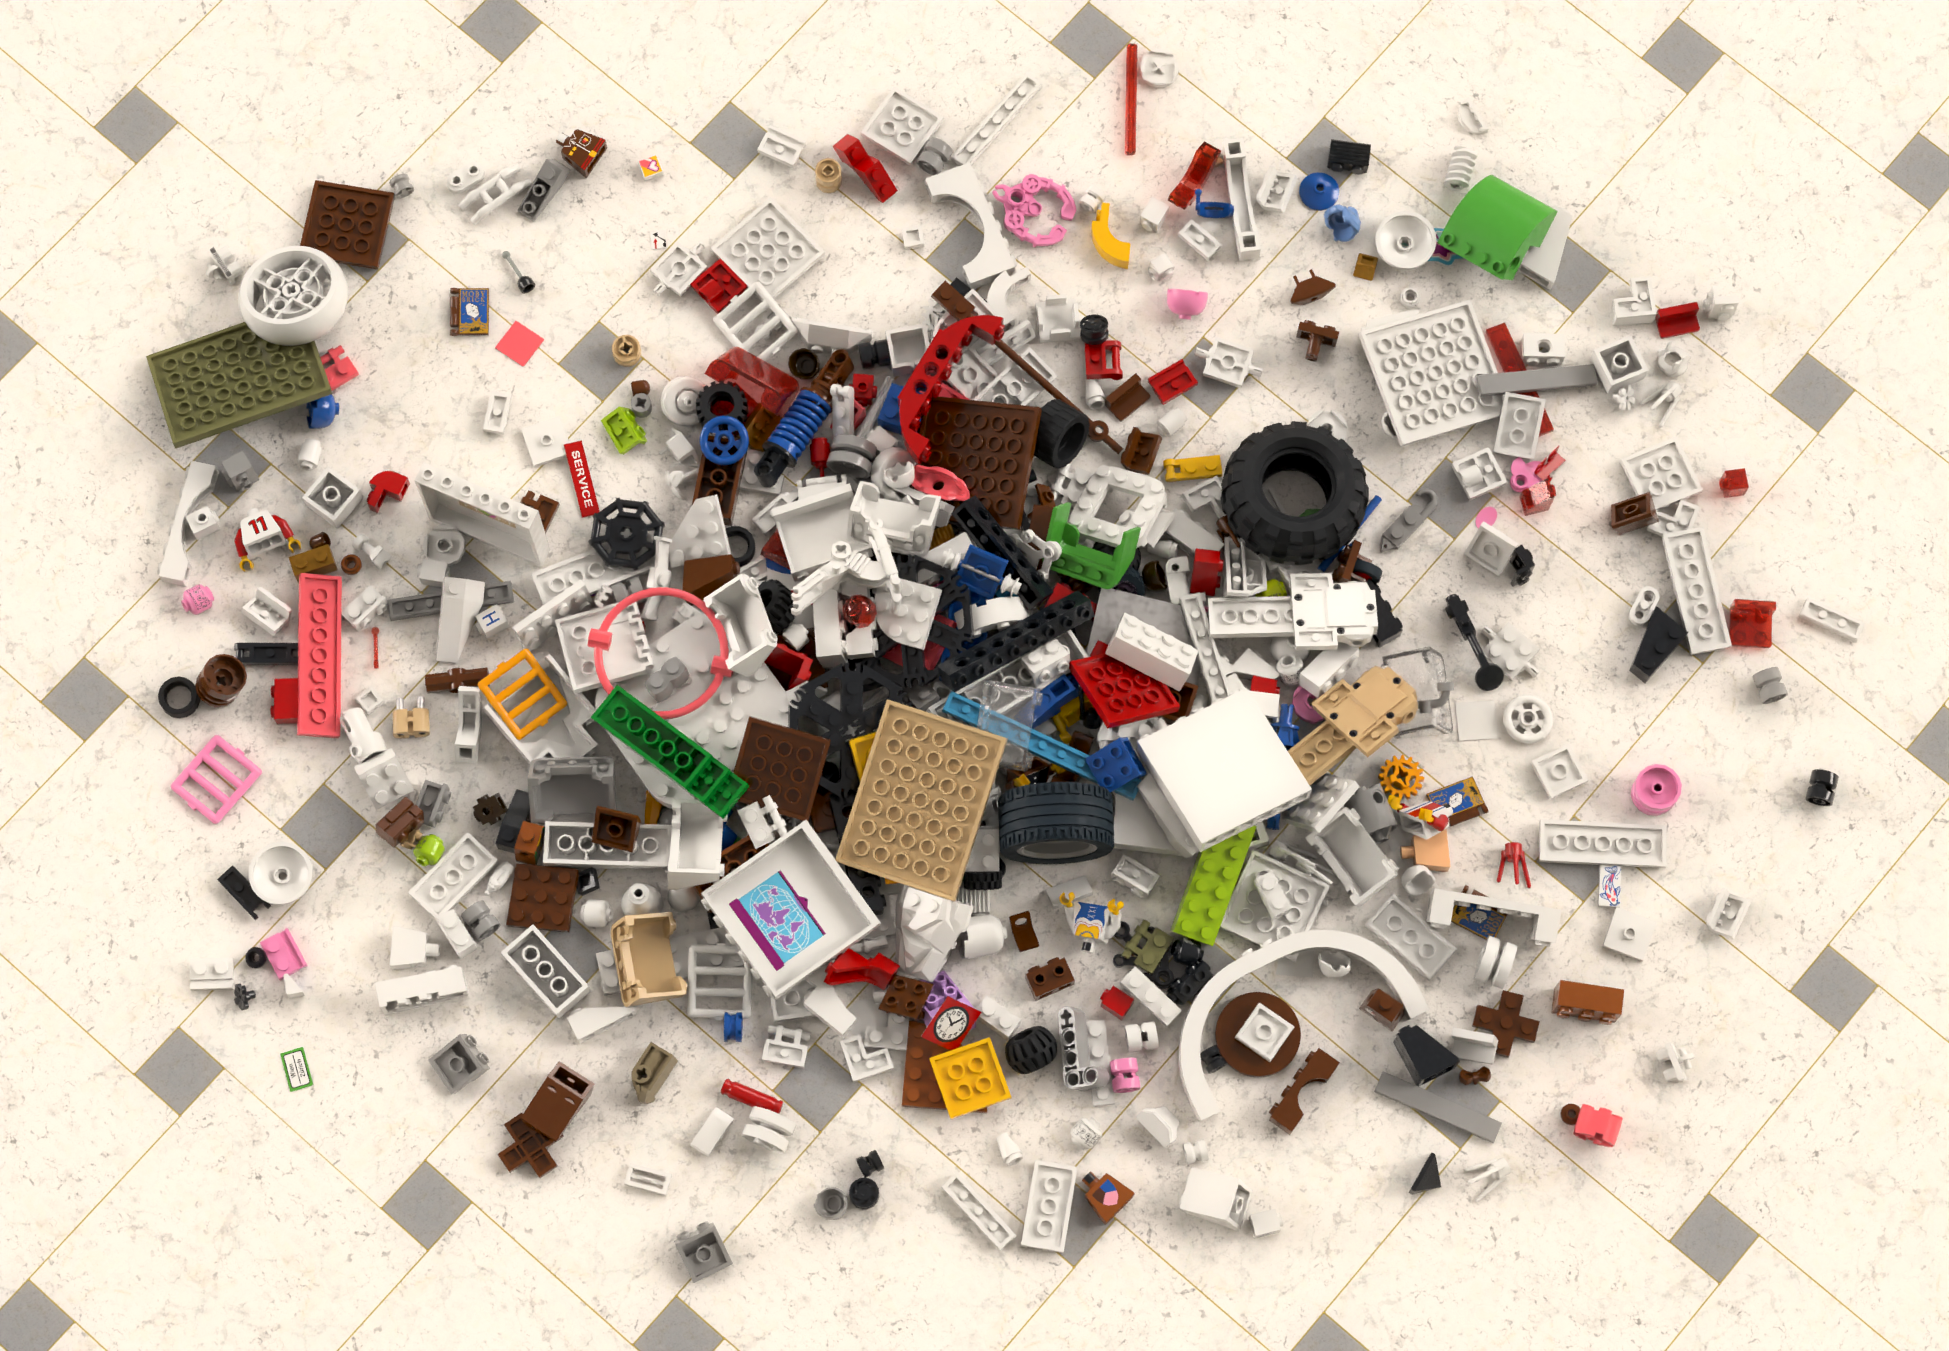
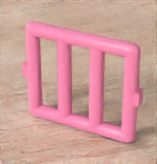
M215 735L171 784V789L187 801V805L194 811L198 810L212 823L218 824L262 774V770L244 756L245 753L239 748L235 749L219 735ZM217 745L251 772L244 782L209 755ZM203 761L238 788L230 798L195 771ZM189 777L224 804L216 814L181 787Z

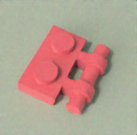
M341 345L335 349L332 347L327 350L328 353L320 357L323 365L331 360L335 363L325 369L332 391L359 375L348 356L341 360L338 357L345 352Z

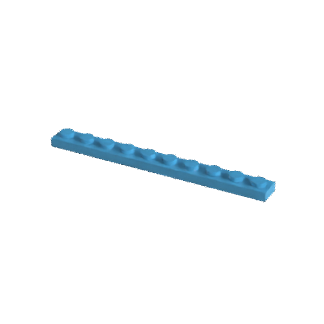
M953 691L950 692L942 712L983 731L1008 738V743L1098 784L1085 760L1089 755ZM1139 778L1133 779L1113 792L1133 801L1138 792L1136 786L1142 780Z

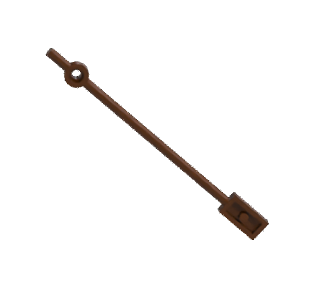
M946 280L931 295L957 321L974 316L972 312L976 307ZM1004 341L995 342V345L1055 399H1060L1082 412ZM1089 418L1088 437L1094 442L1103 441L1119 454L1124 448L1108 435L1109 428L1107 424L1100 420L1092 421ZM1095 428H1101L1102 433H1097Z

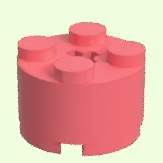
M1582 1104L1573 1134L1585 1141L1587 1138L1600 1146L1613 1147L1616 1143L1623 1118L1612 1114V1111L1600 1107L1598 1111L1594 1110V1107Z

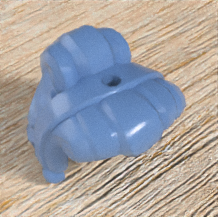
M1339 204L1333 205L1325 211V224L1329 229L1334 230V241L1347 242L1359 233L1361 221L1354 207L1347 208Z

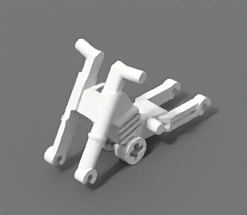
M878 519L877 526L874 525L873 521H870L869 526L873 537H869V545L873 548L877 561H871V558L863 556L862 553H858L856 550L854 553L851 552V547L846 542H836L831 548V561L793 587L794 593L791 594L794 607L791 608L792 615H800L805 608L824 595L827 590L832 588L837 591L840 589V584L847 580L857 585V587L862 585L878 588L886 584L887 590L892 597L890 611L894 614L898 613L902 599L900 593L902 585L890 551L891 546L888 545L883 531L881 519ZM837 550H839L840 552L844 550L845 553H837Z

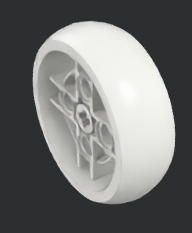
M306 246L279 248L259 258L248 269L239 289V308L247 326L260 338L270 343L284 346L310 343L332 330L344 314L348 301L347 280L335 260L320 250ZM327 278L331 281V286L327 296L324 297L322 283ZM262 294L265 308L259 313L256 311V306Z

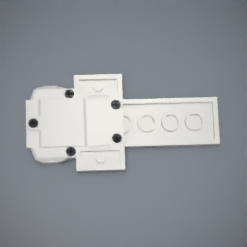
M1332 573L1290 574L1291 596L1208 598L1210 638L1294 636L1295 650H1336L1338 642L1346 643L1350 647H1362L1371 642L1373 634H1377L1378 629L1375 590H1370L1366 582L1349 581L1333 583Z

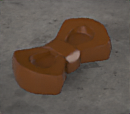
M1485 1066L1481 1067L1477 1072L1461 1070L1459 1074V1080L1464 1085L1472 1082L1474 1085H1477L1479 1081L1488 1082L1491 1078V1072Z

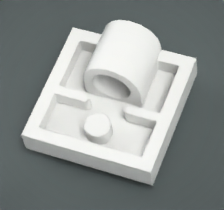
M1489 447L1455 461L1451 465L1469 501L1507 484Z

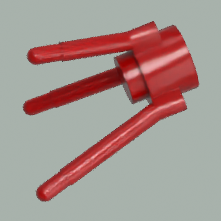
M1518 842L1506 843L1505 850L1501 851L1497 882H1501L1507 859L1508 862L1514 865L1515 884L1518 885V862L1521 861L1527 887L1531 888L1525 861V851H1522V844Z

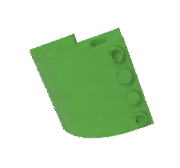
M1489 175L1478 182L1461 200L1448 220L1437 243L1501 280H1513L1529 247L1541 246L1558 211L1496 176Z

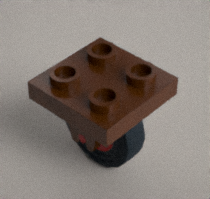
M1354 540L1349 545H1346L1344 550L1341 549L1337 557L1339 565L1332 573L1333 583L1348 581L1367 583V580L1371 579L1373 584H1377L1381 580L1383 571L1378 566L1372 564L1371 559L1359 554L1362 543Z

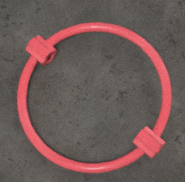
M649 588L636 592L620 601L605 617L599 630L591 628L587 646L594 648L596 672L600 683L609 695L614 688L607 678L602 654L603 650L609 651L613 634L607 631L620 612L632 603L652 596L681 598L702 610L712 622L720 643V656L714 655L710 671L715 677L708 689L692 703L675 710L653 711L663 719H673L689 714L701 707L717 691L724 677H732L733 671L728 670L725 662L729 656L728 640L721 621L715 618L716 613L711 608H707L705 602L700 598L675 588Z

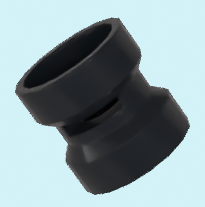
M1217 1045L1200 1053L1201 1061L1206 1063V1070L1209 1074L1227 1065L1225 1058L1219 1054L1220 1049Z
M876 1150L869 1152L866 1157L856 1158L864 1177H869L872 1172H879L884 1169Z

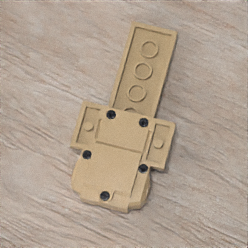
M1378 666L1372 667L1364 672L1351 686L1342 679L1311 703L1312 708L1326 721L1289 749L1288 753L1309 785L1314 783L1356 748L1368 758L1399 733L1396 725L1407 724L1415 717L1418 710L1416 690L1388 666L1385 669Z

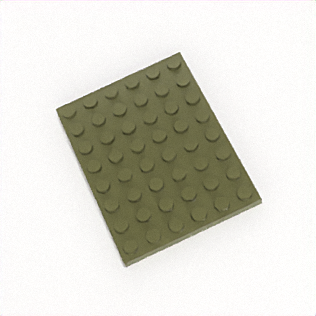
M245 322L146 356L175 449L333 394L315 341L295 346L270 343L256 335Z

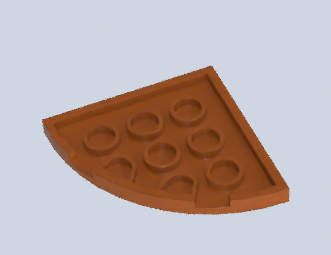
M909 1021L902 1106L947 1110L929 1058L950 1050L921 1037L927 1028L924 1023ZM987 1107L974 1112L987 1113Z

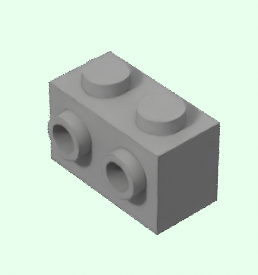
M243 450L221 462L224 467L221 472L230 488L235 486L237 491H244L259 480Z

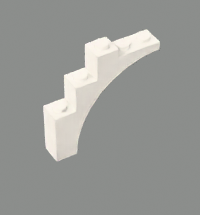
M826 964L805 979L815 989L814 991L810 989L806 993L803 1003L807 1010L844 1039L857 1023V1018L843 1005L835 993L833 985L823 982L827 975L825 973Z

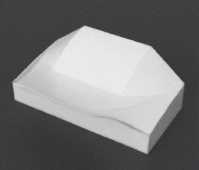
M1166 1106L1146 1108L1136 1116L1164 1148L1171 1145L1177 1139L1176 1133L1180 1121Z

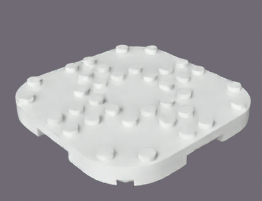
M705 614L684 621L649 645V652L651 653L654 667L647 670L648 674L612 683L611 685L613 688L619 685L652 711H670L692 703L708 689L715 677L710 671L714 655L720 656V643L712 622ZM728 640V648L730 653L732 652V648ZM677 657L686 666L690 676L682 686L673 690L669 698L658 703L648 692L645 682L653 673L660 671L666 661ZM763 662L759 669L749 677L734 671L731 678L724 677L713 696L693 712L681 717L664 720L734 772L749 716L788 727V705H790L784 688L765 662ZM603 686L598 688L596 694V710L608 697ZM605 729L657 802L671 809L673 799L697 800Z

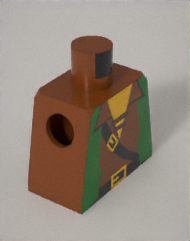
M523 821L514 848L516 861L537 865L544 844V826Z

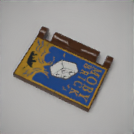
M450 288L451 294H459V297H450V327H458V330H450V335H489V288Z
M1473 776L1426 794L1429 801L1441 806L1449 804L1452 807L1453 814L1448 816L1450 827L1480 816L1478 807H1481L1484 814L1488 813V808Z
M1465 885L1461 893H1467L1469 886ZM1475 889L1472 892V895L1488 897ZM1470 903V907L1459 905L1453 907L1451 922L1484 940H1487L1488 936L1496 938L1508 915L1497 912L1498 908L1491 907V911L1476 909L1477 904Z

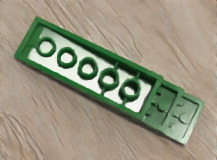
M616 685L591 716L595 722L722 819L725 818L749 788L745 781L715 759L709 752L619 685Z

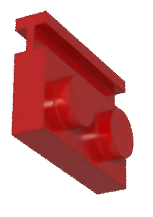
M1183 359L1151 376L1147 381L1163 405L1198 385L1197 380L1185 365Z

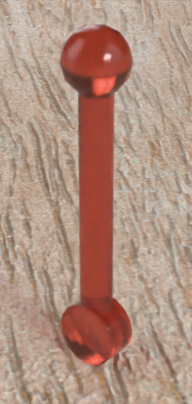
M373 627L371 630L374 638V669L379 668L378 633L380 630L378 627Z

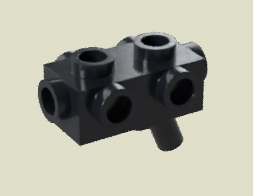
M1202 960L1200 963H1192L1184 970L1185 974L1181 978L1177 977L1170 983L1166 996L1175 1004L1184 1005L1197 992L1199 993L1203 986L1213 977V974L1210 972V966Z

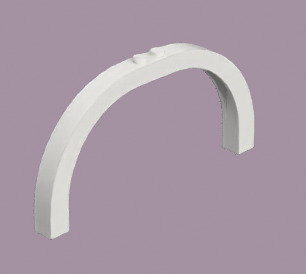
M1303 931L1286 936L1275 942L1269 939L1259 944L1261 948L1253 951L1251 948L1242 952L1241 958L1230 963L1215 974L1196 995L1186 1014L1180 1033V1077L1188 1101L1198 1121L1200 1122L1220 1112L1204 1077L1200 1057V1043L1203 1026L1211 1007L1220 994L1233 982L1292 953L1313 949L1338 951L1353 956L1374 969L1391 988L1397 1001L1404 1006V1015L1409 1020L1430 1010L1413 977L1384 948L1363 937L1342 931Z

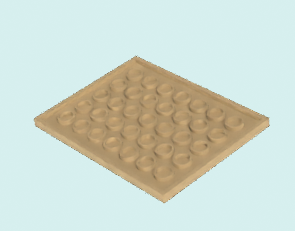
M887 699L835 860L838 863L956 901L1008 738Z

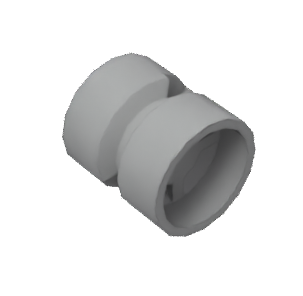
M932 137L925 147L926 151H923L917 159V164L922 170L931 175L939 174L944 167L943 162L948 161L953 150L944 141Z
M638 576L628 579L626 584L620 582L610 586L616 603L643 590ZM644 598L636 601L637 605L646 602L647 599Z
M1778 667L1764 669L1752 676L1756 687L1761 688L1759 696L1762 704L1776 702L1788 695L1784 683H1780L1782 676Z
M483 900L468 907L461 915L467 926H472L471 931L478 941L489 937L500 927V923L495 916L489 915L490 909Z

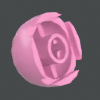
M1168 289L1167 291L1168 307L1173 313L1179 314V319L1191 320V316L1199 315L1206 307L1207 292L1182 289Z

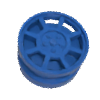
M725 1012L724 1042H728V1040L742 1042V1012L731 1014V1016L728 1012Z

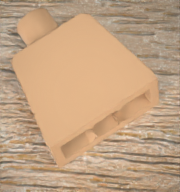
M1447 829L1427 840L1413 835L1411 846H1400L1401 859L1413 858V865H1424L1432 871L1448 872L1450 858Z

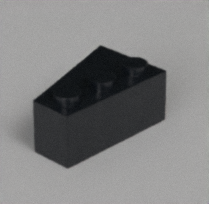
M1656 606L1629 671L1646 684L1689 632Z

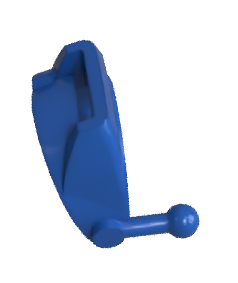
M1200 189L1195 190V211H1197L1199 216L1206 218H1228L1233 216L1234 206L1232 204L1200 202L1202 191ZM1205 207H1220V208H1223V210L1204 209V208H1205Z

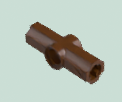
M453 668L444 673L425 675L427 694L446 691L458 693L459 686L478 687V682L489 675L488 668L470 670Z

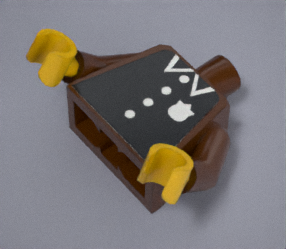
M1035 756L1007 768V783L1004 788L1008 791L1024 785L1047 783L1051 775L1056 772L1058 774L1063 773L1066 769L1053 763L1048 764Z

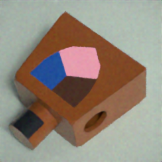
M1090 1171L1082 1179L1090 1188L1085 1194V1198L1104 1225L1135 1195L1131 1189L1107 1173L1099 1180Z

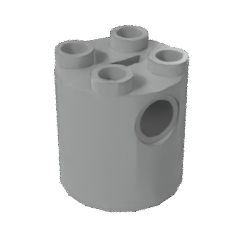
M1381 783L1369 787V789L1366 786L1358 788L1355 795H1352L1344 804V807L1356 810L1361 817L1359 822L1376 844L1389 840V833L1398 827Z

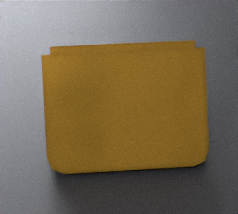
M1359 253L1353 276L1372 281L1378 257Z

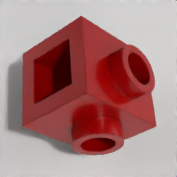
M854 373L853 384H849V386L854 388V399L863 407L872 405L873 398H877V386H874V375Z

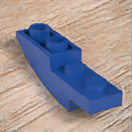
M1063 674L1036 694L1014 716V719L1032 729L1036 728L1061 712L1060 707L1079 696V683L1073 674L1067 677Z

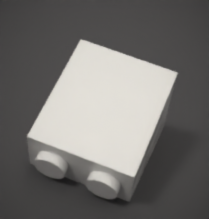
M1192 1168L1186 1178V1188L1184 1194L1180 1197L1179 1209L1188 1215L1241 1231L1253 1190L1238 1178Z

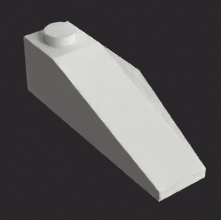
M453 577L443 578L436 661L458 662L475 623V616L479 614L482 607L485 582Z

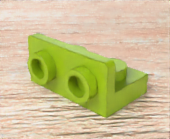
M619 406L604 417L601 422L619 453L624 455L637 444H645L647 439L645 438L646 433L635 420L634 412L629 408Z

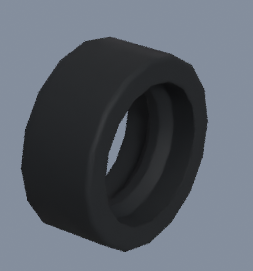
M740 526L726 528L727 538L741 536L747 541V552L739 558H734L740 567L747 565L755 554V540L752 534Z
M185 677L170 678L159 689V704L165 713L171 717L179 719L188 717L199 707L200 697L197 694L196 687L192 681ZM177 686H184L191 692V701L181 709H174L167 702L168 693Z

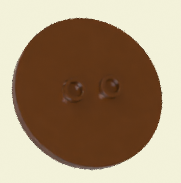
M1251 992L1236 997L1225 1006L1216 1024L1215 1040L1216 1045L1220 1049L1221 1057L1225 1058L1227 1064L1232 1069L1250 1077H1267L1282 1071L1294 1059L1300 1045L1301 1030L1296 1014L1285 1001L1269 993ZM1258 1003H1261L1294 1026V1029L1271 1062L1235 1039V1036Z

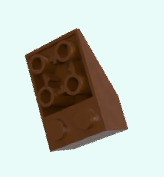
M558 1061L520 1119L557 1142L591 1096L595 1084Z

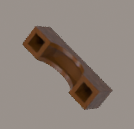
M1320 1048L1316 1052L1311 1051L1305 1059V1062L1308 1063L1306 1067L1298 1069L1293 1077L1296 1081L1292 1087L1287 1085L1281 1094L1283 1100L1280 1104L1275 1102L1269 1111L1271 1114L1269 1121L1289 1135L1304 1115L1298 1103L1299 1091L1305 1085L1312 1082L1327 1083L1340 1063Z

